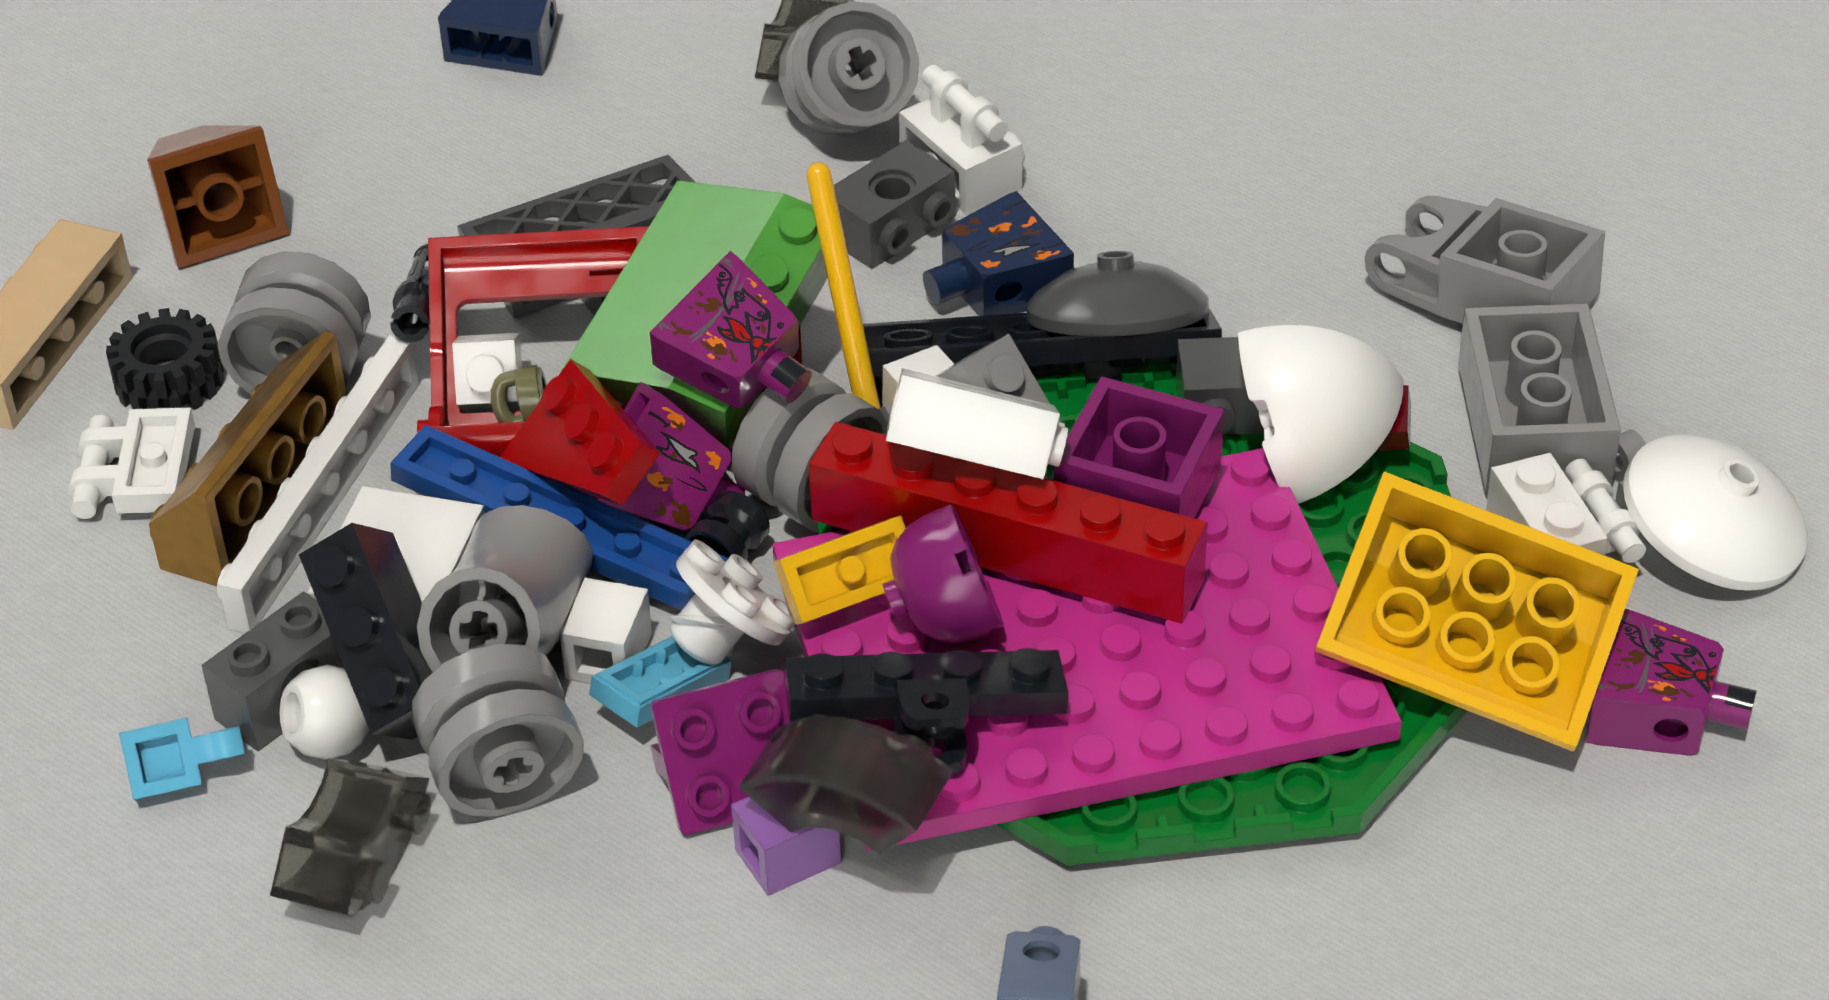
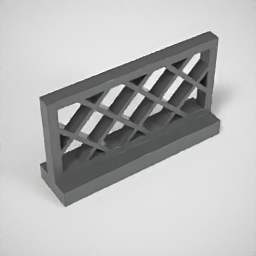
M665 155L457 225L459 236L642 227L652 223L677 180L695 181L669 155ZM662 178L667 179L664 185L647 184ZM602 198L613 199L611 203L595 202ZM632 200L651 202L649 206L630 204ZM549 216L560 217L558 221L541 220ZM579 218L598 220L596 224L577 223ZM570 299L505 302V307L515 319Z

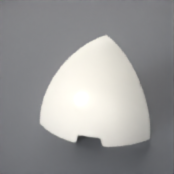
M1274 325L1238 332L1240 359L1248 398L1254 402L1259 411L1265 439L1262 442V446L1278 486L1290 487L1299 504L1328 491L1352 475L1380 447L1398 416L1403 396V378L1395 366L1378 350L1350 335L1326 328L1306 325Z

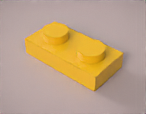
M902 516L887 519L773 561L795 625L811 621L885 593L882 584L894 579L890 556L896 539L906 529Z

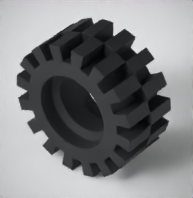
M169 308L158 309L159 317L150 318L148 311L139 314V324L137 325L130 320L121 324L122 334L113 332L109 338L111 345L106 346V355L116 396L118 395L119 401L124 407L131 404L132 409H147V407L149 409L182 408L181 406L189 404L195 410L203 406L201 396L211 400L217 394L215 386H222L224 380L222 372H224L221 364L215 329L211 323L206 324L205 317L197 314L191 319L189 310L179 309L176 316H171ZM176 360L167 364L155 365L164 361Z

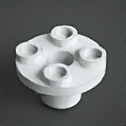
M694 540L676 561L680 575L695 594L678 615L670 616L673 620L670 628L676 643L692 658L705 664L717 665L726 656L732 658L734 646L744 633L766 644L780 645L791 632L795 623L788 604L776 596L767 595L757 586L763 579L761 573L742 557L732 554L725 562L708 545L699 540Z

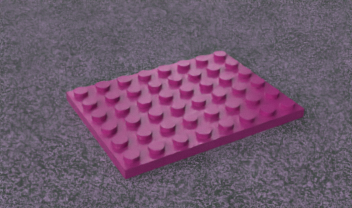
M1263 448L1221 456V467L1195 516V519L1208 522L1205 579L1183 624L981 568L985 581L989 582L997 602L1004 626L978 639L962 643L937 642L923 635L910 617L898 621L885 593L811 621L794 625L804 657L814 654H830L833 656L878 655L884 652H898L902 654L948 653L954 650L998 652L1017 651L1023 648L1059 650L1068 688L1066 714L969 717V721L965 726L967 741L966 764L959 773L909 774L904 771L896 756L893 738L894 719L825 721L866 851L1400 740L1402 721L1381 677L1315 652L1338 587L1291 488L1278 486ZM844 529L772 543L773 560L775 561L852 533V531ZM933 747L920 750L927 755L943 753L942 750Z

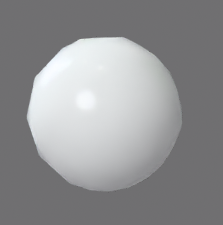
M324 665L304 670L293 678L283 690L279 710L282 732L286 740L302 754L327 760L350 754L363 743L369 728L345 669Z

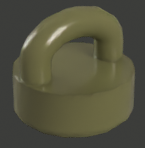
M532 365L499 374L495 378L490 390L492 410L500 423L525 422L540 402L547 385L541 367ZM508 387H516L521 415H513L509 411L506 403Z

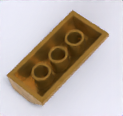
M324 331L279 362L265 381L254 388L248 402L231 423L223 426L217 440L201 460L189 468L184 481L167 502L155 510L149 527L161 570L217 586L221 571L228 563H233L244 547L253 524L257 520L264 518L277 499L282 482L286 478L292 477L306 457L307 448L311 440L321 435L334 416L338 401L343 396H347L336 334Z

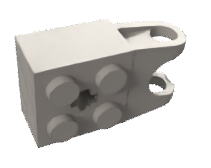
M1427 195L1417 199L1406 211L1405 232L1407 236L1399 234L1378 238L1366 250L1364 258L1366 271L1379 289L1437 316L1463 325L1465 308L1589 304L1600 292L1605 231L1495 198L1486 207L1450 198ZM1420 213H1430L1436 216L1441 221L1442 228L1433 234L1428 232L1421 224ZM1381 253H1387L1399 258L1405 267V276H1395L1388 272L1381 262Z

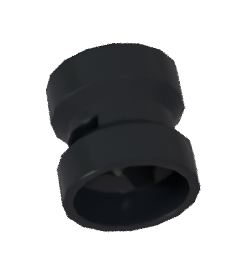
M726 491L716 497L706 510L705 519L697 521L684 539L691 542L699 540L720 555L729 558L732 554H736L747 561L748 552L756 550L769 533L770 523L764 510L750 497L739 492Z

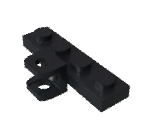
M1023 648L1017 651L998 652L954 650L948 653L902 654L898 652H884L878 655L833 656L830 654H814L807 657H785L784 683L790 722L894 719L893 738L896 756L900 766L909 774L961 772L966 764L967 741L965 726L969 721V717L1066 714L1068 688L1059 650ZM933 747L942 750L943 753L927 755L920 750Z

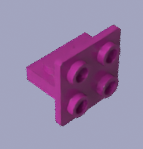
M779 669L655 699L650 704L658 743L650 745L657 773L667 780L677 826L685 835L733 823L731 804L804 772L808 775L796 722L789 721L784 672Z

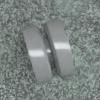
M850 1L828 8L820 14L813 16L789 36L780 55L778 81L786 104L802 123L822 134L847 136L890 120L908 104L918 83L919 56L912 34L896 15L876 4ZM847 64L850 66L852 71L851 77L845 69V65Z
M283 251L261 257L246 270L234 304L231 306L217 344L221 364L234 382L251 394L258 384L265 381L279 362L326 331L336 334L346 387L371 318L368 296L355 277L336 263L310 253Z
M807 368L812 372L811 380L804 392L795 401L788 403L769 388H766L756 398L742 420L733 445L731 469L737 485L771 506H777L780 512L809 530L818 532L817 521L812 520L809 462L832 425L836 421L886 435L888 424L878 408L853 393L846 394L845 390L811 368Z
M499 643L471 649L444 662L422 682L412 701V722L420 744L429 756V768L438 792L450 808L466 815L498 817L524 811L550 798L567 784L583 760L584 740L574 715L565 703V693L558 676L546 655L526 645Z

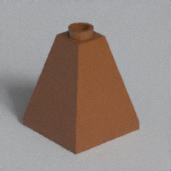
M260 125L199 126L157 140L147 162L174 261L178 269L290 234L266 138Z

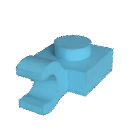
M188 717L119 733L133 800L201 785L202 780L198 764L245 754L239 726L192 737Z

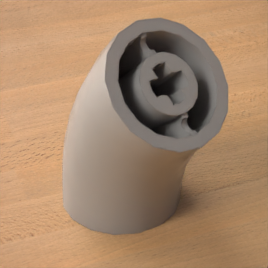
M524 505L498 507L483 514L473 528L458 566L450 575L436 582L422 602L417 623L420 652L432 673L444 662L471 649L499 643L526 645L547 657L560 638V632L584 578H588L592 567L593 549L584 533L567 519L544 509Z

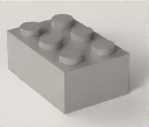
M1589 304L1465 308L1458 364L1485 491L1489 490L1491 467L1546 453L1552 454L1563 472L1570 462L1576 459H1585L1593 471L1602 472L1612 486L1621 428Z

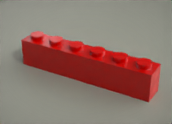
M836 421L809 462L813 521L854 532L887 519L902 516L906 528L925 514L951 504L964 525L978 556V564L981 568L1182 624L1205 579L1208 523L1206 521L1047 478L1040 479L886 441V435Z

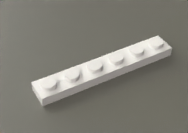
M389 335L376 355L367 359L363 366L361 377L350 393L338 401L334 416L321 435L311 440L307 448L306 457L292 477H288L282 482L277 499L264 518L257 520L253 524L244 547L233 563H228L221 571L217 583V596L222 601L228 630L245 634L261 622L301 562L298 554L312 546L419 386L412 342H405L396 336Z

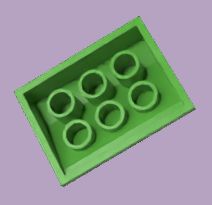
M677 180L563 368L570 359L588 368L616 401L625 405L628 404L641 381L668 398L729 449L739 431L742 420L762 390L745 407L734 408L671 376L652 364L649 332L729 251L737 255L788 307L797 318L800 327L827 280L813 206L785 193Z

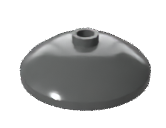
M1107 251L1097 254L1096 263L1076 267L1064 272L1039 289L1026 305L1027 321L1032 326L1049 332L1077 336H1128L1168 331L1196 323L1205 318L1209 313V298L1197 284L1165 266L1134 261V254L1129 251Z

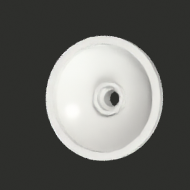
M1669 435L1657 438L1644 445L1628 465L1623 481V492L1629 513L1636 521V526L1646 540L1666 559L1685 572L1708 583L1725 588L1762 590L1774 587L1788 579L1804 558L1808 541L1807 529L1795 497L1771 468L1738 446L1717 438L1702 435Z

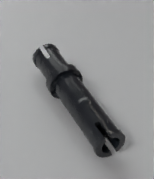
M428 243L420 246L415 251L414 260L406 281H403L398 286L393 298L394 311L391 316L393 322L390 323L393 334L405 342H417L423 339L428 334L430 328L428 327L430 324L429 269L428 271L424 269L425 263L428 261ZM416 314L418 316L417 322L412 324L413 316Z

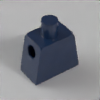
M451 0L438 16L444 61L543 76L558 25L556 0Z

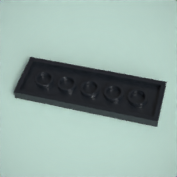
M1210 308L1205 318L1191 325L1168 331L1128 336H1077L1049 332L1029 324L1026 313L863 324L876 385H883V365L938 345L955 364L1007 334H1010L1028 366L1047 365V369L1052 372L1079 371L1084 368V362L1108 361L1109 366L1115 368H1134L1144 365L1145 358L1170 356V361L1177 363L1178 339L1222 337V328Z

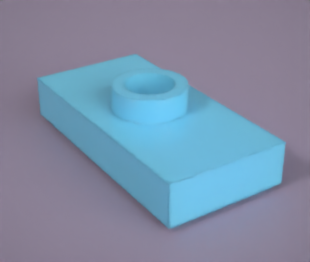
M673 636L593 675L589 695L635 727H639L653 720L650 704L653 700L729 680L732 661L725 657L717 665L699 662L683 651Z

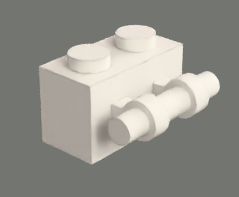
M937 64L928 66L922 74V82L931 89L930 98L899 111L900 144L907 140L955 171V205L966 215L987 206L1009 193L1021 190L1022 163L1025 159L1024 149L1019 138L1014 133L1008 132V125L999 117L998 108L985 97H975L970 93L967 82L956 72L951 70L944 71Z
M1551 453L1491 467L1486 511L1604 556L1606 553L1617 551L1625 563L1638 561L1646 552L1645 545L1638 537L1640 530L1636 526V521L1628 510L1619 509L1612 499L1613 487L1605 475L1600 471H1593L1585 459L1581 458L1570 462L1564 472Z

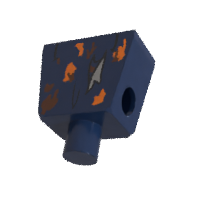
M1014 191L945 228L942 233V265L924 271L923 284L928 297L936 305L961 296L978 316L1026 312L1028 301L1039 289L1064 272L1074 268V253L1017 191Z

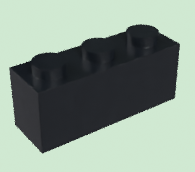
M350 523L298 555L370 733L413 740L418 735L412 722V701L422 682L432 674L430 667L420 652L417 623L422 601L394 534Z

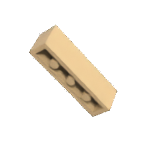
M59 219L44 239L35 245L33 252L16 273L4 283L0 291V427L11 430L15 429L131 281L132 274L122 233Z

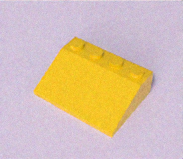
M1383 472L1315 652L1574 752L1639 569Z

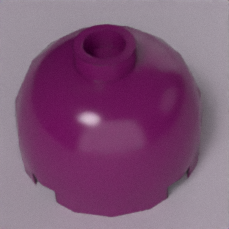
M951 504L925 514L906 527L896 539L890 556L894 579L882 585L891 609L898 621L910 617L923 635L937 642L962 643L988 635L992 631L1003 627L1004 622L989 582L985 581L978 564L979 559L957 511Z

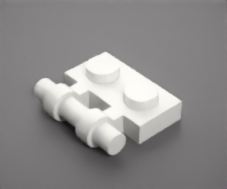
M191 407L129 409L126 426L114 427V423L109 417L105 415L93 416L89 420L88 428L82 431L79 436L77 456L81 462L79 468L75 469L71 474L68 493L72 498V514L81 519L93 517L96 514L97 505L103 502L106 496H112L116 514L154 513L160 505L165 504L186 476L195 428ZM114 457H119L118 465H108Z

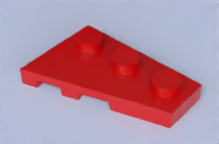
M570 359L561 373L551 379L546 385L540 402L500 458L549 480L571 486L580 492L623 506L661 453L588 368Z

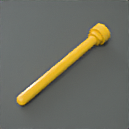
M816 162L808 167L806 178L851 392L880 409L831 170L826 164Z

